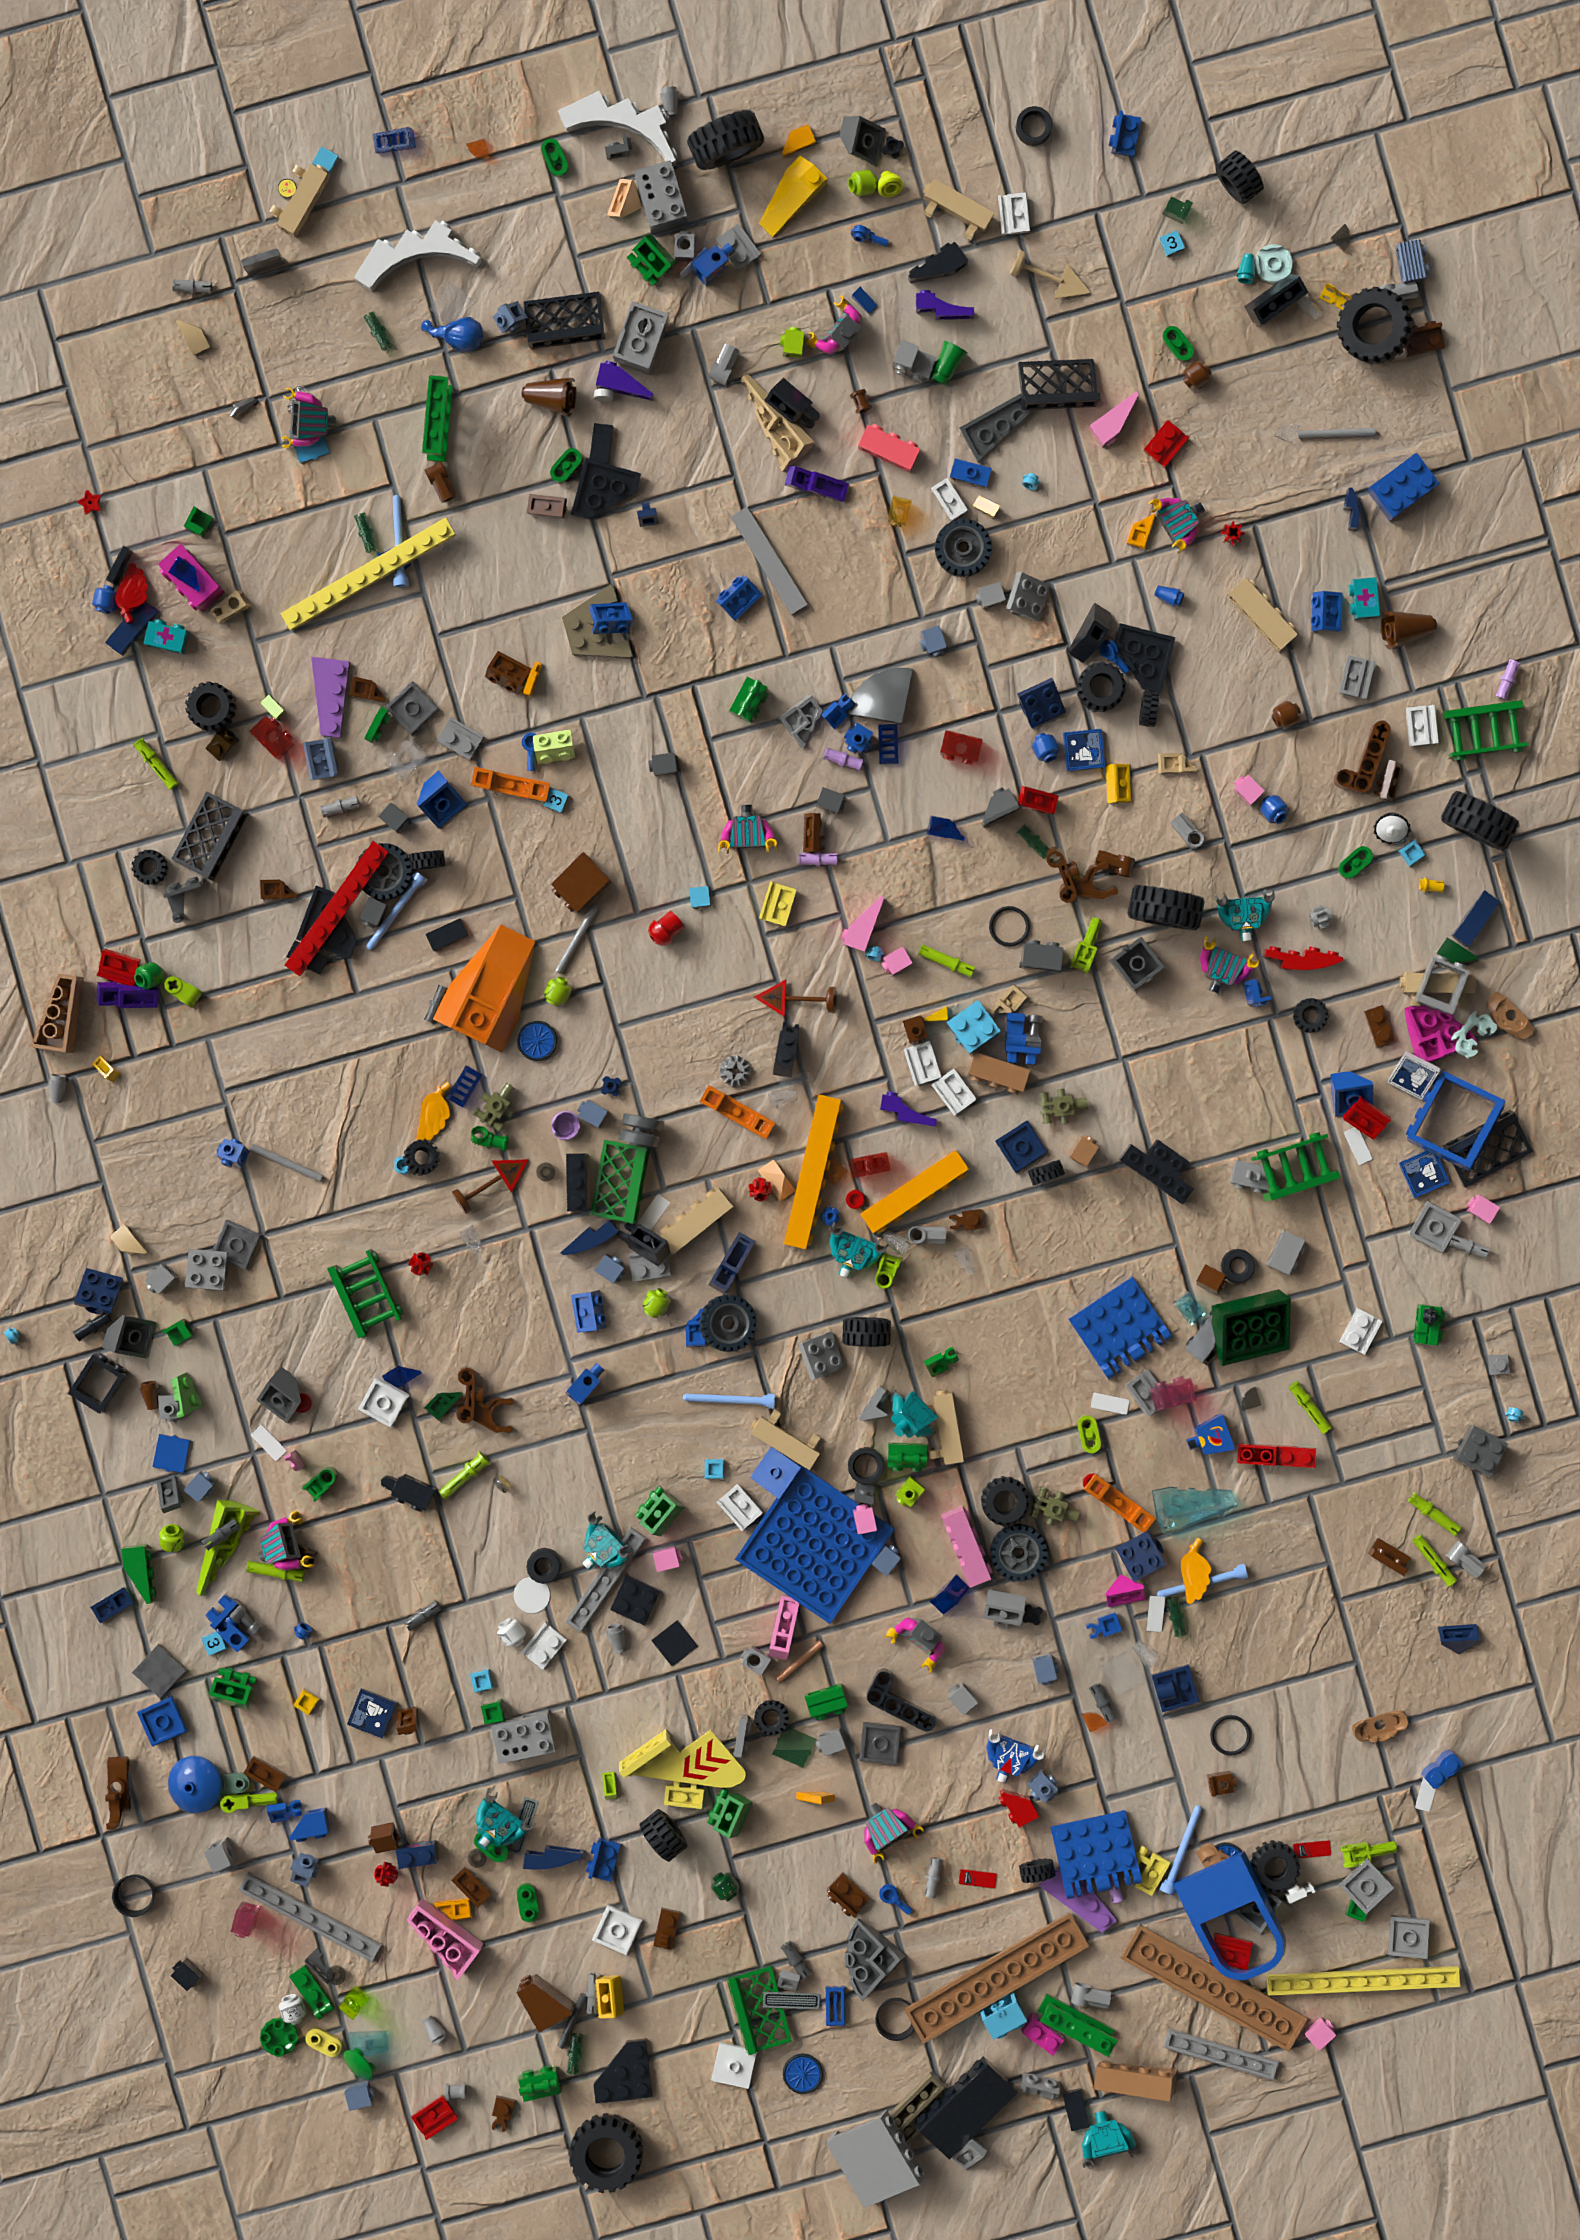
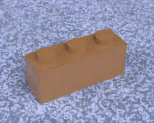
M977 1052L974 1053L968 1075H972V1080L982 1082V1079L990 1081V1086L1000 1089L1002 1085L1008 1087L1007 1091L1014 1094L1024 1091L1030 1073L1029 1069Z
M1078 1136L1066 1156L1087 1167L1099 1148L1095 1145L1097 1141L1089 1136Z

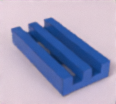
M826 1986V2026H845V1986ZM829 1992H833L834 2021H830ZM837 1992H841V2021H838Z

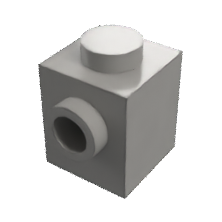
M164 1263L158 1268L153 1267L146 1274L148 1278L145 1281L148 1283L146 1286L151 1292L160 1294L178 1276Z
M174 1394L158 1396L160 1419H165V1422H176L180 1405L179 1402H175Z

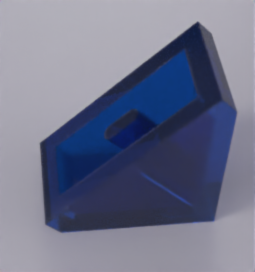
M955 1574L930 1602L944 1615L958 1604L970 1587Z

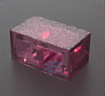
M1184 1376L1174 1378L1173 1383L1167 1384L1166 1381L1155 1383L1156 1387L1150 1389L1156 1411L1197 1400L1191 1378L1184 1379Z
M242 1901L236 1909L230 1932L235 1933V1936L240 1938L249 1937L255 1929L261 1906Z

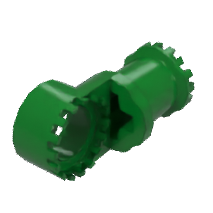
M476 1126L471 1130V1141L474 1145L486 1146L487 1149H501L503 1152H506L508 1147L506 1142H509V1136L494 1135L493 1132H488L483 1126ZM482 1133L484 1137L478 1138L475 1134Z

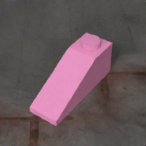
M1137 391L1089 426L1090 432L1101 447L1106 444L1109 447L1117 441L1116 437L1139 395Z
M880 896L849 926L848 930L844 928L841 940H844L843 945L865 952L884 897Z
M781 1595L768 1653L769 1657L787 1660L799 1603L791 1597Z

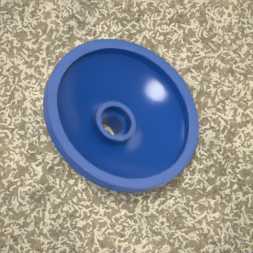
M188 1756L179 1760L172 1767L168 1777V1789L171 1798L176 1805L187 1812H206L214 1807L221 1797L223 1789L221 1774L217 1767L204 1757ZM188 1784L191 1785L192 1790L188 1789Z

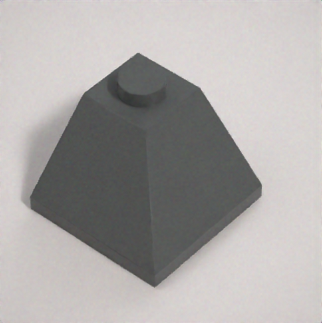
M861 116L843 117L839 136L848 154L874 167L878 166L886 129Z
M1002 787L993 792L994 796L990 798L981 823L983 827L1018 811L1020 807L1009 788L1004 790Z
M122 1315L107 1328L102 1347L114 1353L146 1358L156 1322Z
M280 1367L267 1382L256 1400L287 1423L301 1403L297 1379L289 1371Z
M1264 1890L1281 1925L1293 1909V1906L1277 1894L1272 1893L1271 1890ZM1255 1901L1243 1905L1236 1910L1235 1914L1263 1935L1270 1931Z

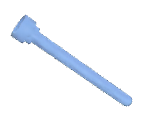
M399 495L393 496L395 547L403 542L401 500ZM404 566L397 570V574L393 578L394 587L409 586V578L404 574Z
M418 871L414 872L411 880L412 883L368 942V950L374 949L416 889L422 885L424 886L428 881Z
M770 1393L763 1395V1397L684 1394L683 1396L685 1401L758 1404L767 1407V1409H775V1394Z
M1240 1564L1237 1565V1568H1233V1571L1209 1577V1585L1233 1578L1240 1580L1248 1579L1245 1565ZM1182 1584L1157 1592V1596L1168 1597L1185 1592V1586Z
M1199 1805L1195 1806L1169 1876L1161 1883L1160 1890L1171 1895L1175 1893L1173 1884L1202 1811Z

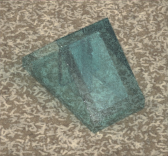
M1185 1291L1172 1302L1190 1325H1193L1206 1314L1188 1291Z
M388 2031L349 2032L350 2050L359 2048L364 2056L389 2050Z

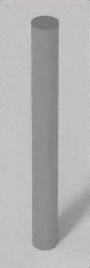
M1375 428L1298 431V438L1375 436L1376 430Z
M592 904L555 969L556 972L562 974L599 907Z
M253 1144L250 1151L314 1180L319 1182L322 1180V1174Z

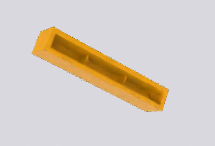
M954 1150L860 1213L872 1233L877 1232L879 1234L888 1228L886 1224L893 1221V1223H896L902 1219V1214L907 1210L911 1213L919 1207L918 1203L922 1200L927 1202L935 1197L934 1192L938 1189L944 1191L951 1186L950 1181L955 1178L960 1180L966 1176L968 1167L958 1152Z

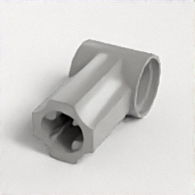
M1415 281L1398 285L1387 284L1379 287L1395 292L1405 301L1418 298V287Z
M725 344L717 362H714L708 378L726 386L740 350Z
M1183 812L1170 822V825L1185 841L1187 847L1198 849L1204 841L1203 834L1195 828ZM1190 836H1198L1200 842L1195 845L1192 844L1189 840Z
M913 1226L908 1230L907 1237L916 1244H945L946 1227ZM916 1229L920 1230L922 1234L919 1240H914L911 1236L912 1232Z
M1459 1541L1446 1554L1449 1559L1464 1568L1474 1578L1480 1576L1486 1567Z
M1080 1982L1074 1984L1071 2003L1078 2006L1091 2005L1108 2009L1111 1991L1092 1988L1090 1985Z

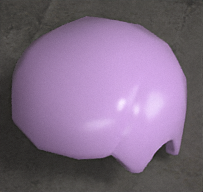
M572 1111L557 1113L551 1122L554 1136L560 1140L574 1138L580 1130L579 1117Z

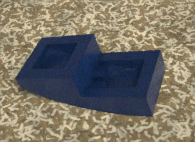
M1348 488L1346 490L1343 510L1351 511L1348 530L1356 531L1359 523L1358 502L1353 488Z
M125 1587L90 1608L98 1622L102 1623L134 1602Z

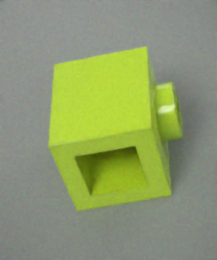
M790 327L789 330L785 329V335H781L780 338L783 356L802 358L804 331L797 327Z
M909 1476L895 1493L898 1497L896 1500L904 1507L906 1505L912 1507L924 1492L925 1487Z

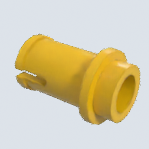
M1424 877V879L1419 881V890H1422L1424 893L1426 891L1443 893L1444 881L1429 880L1427 877Z

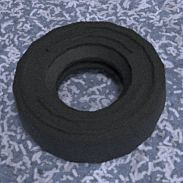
M1233 1249L1222 1258L1221 1271L1226 1274V1279L1231 1282H1246L1255 1272V1260L1246 1250ZM1238 1258L1242 1259L1245 1262V1270L1241 1273H1234L1231 1269L1232 1261Z

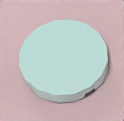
M1270 244L1265 246L1258 252L1255 258L1256 275L1266 283H1278L1288 276L1293 268V259L1290 252L1281 245Z

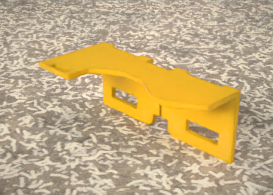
M1326 283L1319 298L1330 304L1334 302L1336 307L1343 310L1344 308L1340 305L1346 302L1344 297L1350 300L1352 297L1334 288L1335 286Z

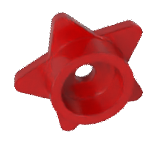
M86 490L84 498L78 500L77 503L84 507V513L88 515L94 510L101 511L99 500L102 496L99 494L92 495L89 490Z

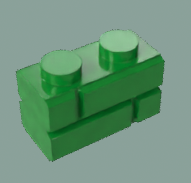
M1417 1304L1413 1336L1414 1343L1438 1346L1439 1342H1442L1443 1330H1440L1441 1322L1444 1323L1445 1311H1442L1443 1307ZM1430 1307H1434V1311H1437L1436 1323L1433 1322V1326L1423 1323L1425 1308L1430 1309Z
M841 1683L805 1694L811 1719L821 1720L827 1717L826 1714L834 1712V1715L845 1712V1708H848Z

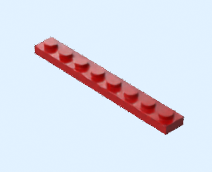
M372 841L284 966L299 977L302 976L390 853L377 842Z

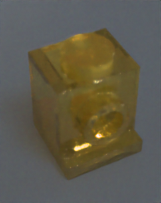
M893 496L887 521L891 522L890 525L895 527L906 526L912 500ZM896 509H902L903 513L897 515L895 511Z

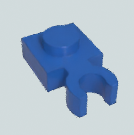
M1116 1612L1098 1617V1624L1089 1623L1086 1625L1087 1629H1095V1632L1089 1635L1091 1639L1096 1638L1101 1632L1106 1637L1122 1631Z

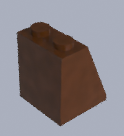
M582 852L551 883L554 887L551 891L558 898L562 896L567 901L564 905L571 912L575 910L579 913L612 882Z
M529 1974L520 1980L521 1983H519L516 1993L539 2033L573 2014L575 2003L537 1974L532 1977Z

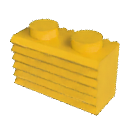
M606 1975L597 1979L595 1986L597 1987L598 2017L616 2018L623 2015L621 1975Z

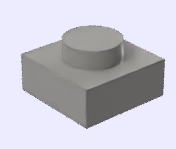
M1508 1354L1488 1355L1489 1375L1510 1373Z
M781 1971L777 1987L796 1991L800 1975L791 1971Z

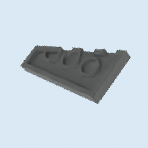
M1021 393L959 427L977 462L1032 411L1021 410Z

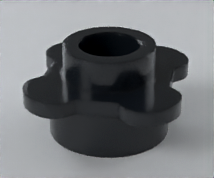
M892 136L887 137L882 153L884 155H891L894 159L899 158V152L904 147L903 141H899Z
M1430 1307V1309L1425 1308L1423 1323L1433 1326V1322L1436 1323L1437 1311H1434V1307Z
M1030 1604L1025 1605V1614L1022 1621L1039 1625L1041 1622L1040 1614L1043 1613L1042 1608L1032 1607Z

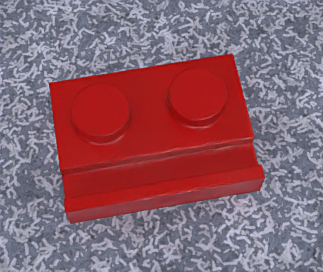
M1167 420L1143 451L1165 468L1189 439V436L1185 435L1183 431Z
M104 948L96 976L121 984L135 986V971L140 967L141 959Z
M1359 1097V1100L1343 1115V1120L1374 1140L1386 1127V1124L1391 1121V1117L1362 1097Z
M1215 1932L1214 1942L1223 1960L1229 1966L1247 1970L1253 1941Z
M442 2094L411 2115V2119L425 2139L428 2140L456 2121L458 2115H456L454 2109L446 2101L444 2094Z

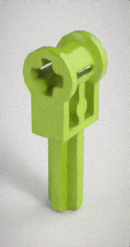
M1095 917L1091 919L1083 942H1078L1069 968L1074 967L1088 974L1097 950L1094 944L1103 923L1101 919Z
M276 1792L250 1795V1793L226 1794L221 1800L220 1806L224 1812L232 1813L237 1809H246L250 1806L278 1803V1795ZM229 1799L231 1802H234L233 1806L227 1803Z
M1395 1841L1372 1846H1369L1367 1842L1341 1846L1340 1851L1343 1852L1344 1857L1343 1867L1359 1866L1366 1859L1372 1863L1371 1857L1397 1852V1845Z

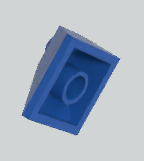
M439 770L424 782L417 802L418 807L438 829L468 805Z
M1350 1071L1330 1074V1088L1335 1117L1343 1116L1359 1100V1097L1373 1105L1372 1081Z

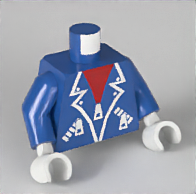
M992 1729L989 1730L986 1750L992 1766L999 1769L996 1780L1007 1783L1010 1774L1019 1776L1020 1773L1028 1771L1038 1760L1043 1759L1046 1750L1044 1749L1043 1752H1039V1745H1036L1033 1751L1032 1746L1001 1735V1731L994 1735L992 1734Z

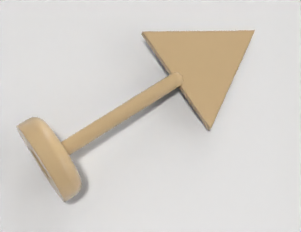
M1018 251L1010 270L1011 276L1016 277L1020 273L1021 268L1059 282L1060 284L1054 299L1091 293L1068 264H1066L1062 278H1059L1025 264V251Z

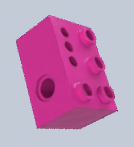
M181 543L158 563L161 567L159 572L169 582L173 581L177 585L175 589L182 596L186 595L190 600L188 603L195 611L199 609L201 612H204L225 593L220 585ZM189 567V570L184 573L185 568Z

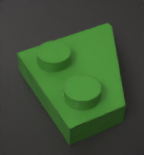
M187 1372L171 1379L175 1402H179L180 1411L177 1412L178 1418L204 1407Z

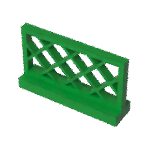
M604 1140L590 1215L628 1223H637L651 1148ZM608 1144L615 1145L619 1151L612 1158L607 1153ZM629 1148L636 1149L635 1158L631 1161H628L624 1155V1152ZM621 1155L626 1164L618 1169L612 1160ZM611 1163L615 1172L607 1177L603 1171L604 1166ZM629 1166L632 1176L625 1180L620 1171ZM618 1174L623 1183L614 1188L609 1179ZM607 1181L612 1191L603 1195L600 1187ZM625 1185L629 1193L628 1196L622 1199L616 1190ZM615 1193L619 1202L611 1207L606 1198ZM603 1200L609 1209L604 1213L596 1212L597 1204ZM622 1204L625 1208L624 1217L617 1216L613 1209Z
M772 1966L726 1978L745 2050L748 2055L792 2041L783 2008H774L780 2012V2018L777 2023L768 2019L773 2008H769L765 2016L756 2012L760 2002H763L764 1992L768 1989L772 1992H778ZM768 1971L770 1980L767 1985L757 1981L761 1973ZM748 1977L753 1980L748 1991L741 1987L740 1979ZM755 1983L765 1987L760 1998L751 1993ZM749 1995L758 1999L753 2010L746 2005ZM754 2014L764 2018L759 2028L751 2024ZM766 2020L775 2025L770 2035L761 2031ZM778 2027L785 2030V2039L777 2040L773 2037ZM759 2033L769 2037L765 2045L757 2046L756 2038Z

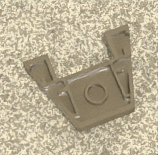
M613 584L562 617L572 655L633 658L628 640L609 645L606 634H593L592 632L594 622L589 611L590 605L618 602Z

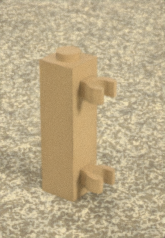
M310 164L307 171L295 165L292 172L295 176L302 179L284 211L275 205L269 211L271 215L279 219L277 222L279 229L295 238L330 179L327 169L318 164L317 166Z
M933 179L932 183L928 182L923 190V193H925L924 200L929 202L924 215L931 218L936 208H939L969 225L964 237L970 241L976 230L984 234L994 217L993 211L936 179Z
M1403 973V977H1400V988H1403V993H1411V1006H1420V1003L1415 1002L1414 999L1424 973ZM1431 973L1424 993L1453 994L1460 974ZM1468 974L1457 1007H1467L1466 994H1475L1476 974Z
M947 1389L936 1391V1395H933L934 1403L926 1405L933 1412H936L938 1416L937 1424L942 1449L929 1450L930 1459L943 1457L945 1465L964 1462L952 1392H948Z
M774 1409L768 1420L762 1416L759 1420L755 1418L750 1426L753 1429L751 1431L752 1435L808 1470L811 1469L820 1454L819 1451L814 1449L820 1436L813 1433L807 1444L775 1425L781 1415V1412Z

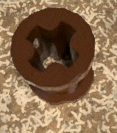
M865 389L850 394V398L853 399L856 406V414L866 412L872 408L865 395Z

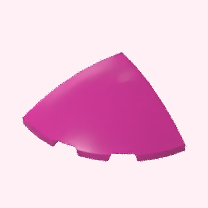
M1426 1005L1410 1006L1404 1009L1408 1033L1415 1056L1433 1063L1458 1053L1455 1048L1457 1039L1454 1041L1451 1039L1454 1033L1460 1030L1464 1024H1460L1455 1020L1453 1014L1449 1015L1428 1008ZM1469 1030V1032L1466 1034V1039H1473L1476 1041L1474 1035Z

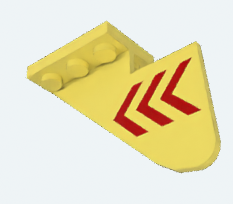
M665 1729L619 1762V1773L623 1778L636 1775L725 1788L742 1783L746 1777L744 1768L712 1730H709L679 1752L671 1741L670 1734Z

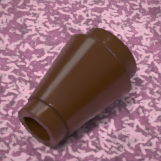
M156 1381L141 1383L140 1391L147 1410L159 1408V1385H157Z

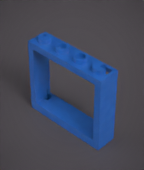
M1442 1071L1432 1084L1435 1086L1432 1091L1426 1093L1423 1100L1425 1102L1423 1108L1419 1107L1414 1117L1416 1118L1414 1125L1410 1124L1406 1131V1135H1408L1407 1141L1471 1172L1506 1106V1100ZM1445 1080L1495 1104L1466 1159L1416 1136Z

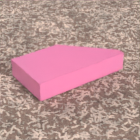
M295 1450L284 1456L286 1461L289 1460L294 1471L304 1467Z

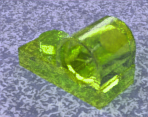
M355 1985L341 2000L338 2008L350 2019L354 2020L370 1997Z

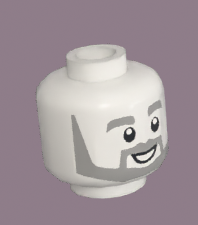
M508 1618L498 1626L497 1635L506 1647L514 1646L516 1648L524 1642L523 1638L526 1632L518 1620Z
M295 1994L283 1997L282 2002L279 2004V2010L284 2022L291 2023L292 2025L302 2022V2018L307 2012L303 1999Z

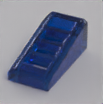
M410 127L373 134L376 154L416 148L414 130ZM398 135H399L400 144H397V136H398ZM390 136H391V140H392V146H390V144H389V137H390ZM382 137H384L385 147H382L381 144Z
M897 724L878 725L879 765L899 764ZM882 731H893V734H882ZM893 738H894V742H883V741H882V739H893ZM894 746V750H883V747ZM894 754V758H883V755Z
M466 1065L446 1099L464 1108L483 1074ZM468 1072L469 1074L475 1076L476 1079L472 1080L471 1078L465 1076V1074ZM464 1079L470 1082L472 1086H467L466 1084L462 1083V1080ZM461 1086L468 1090L467 1094L460 1091L458 1087ZM455 1092L464 1097L463 1101L454 1096Z

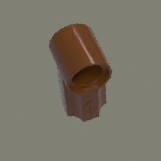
M442 461L424 469L441 503L448 502L456 497Z
M1101 850L1098 851L1095 864L1106 860L1109 864V868L1106 870L1130 878L1135 862L1134 858L1120 854L1115 855Z

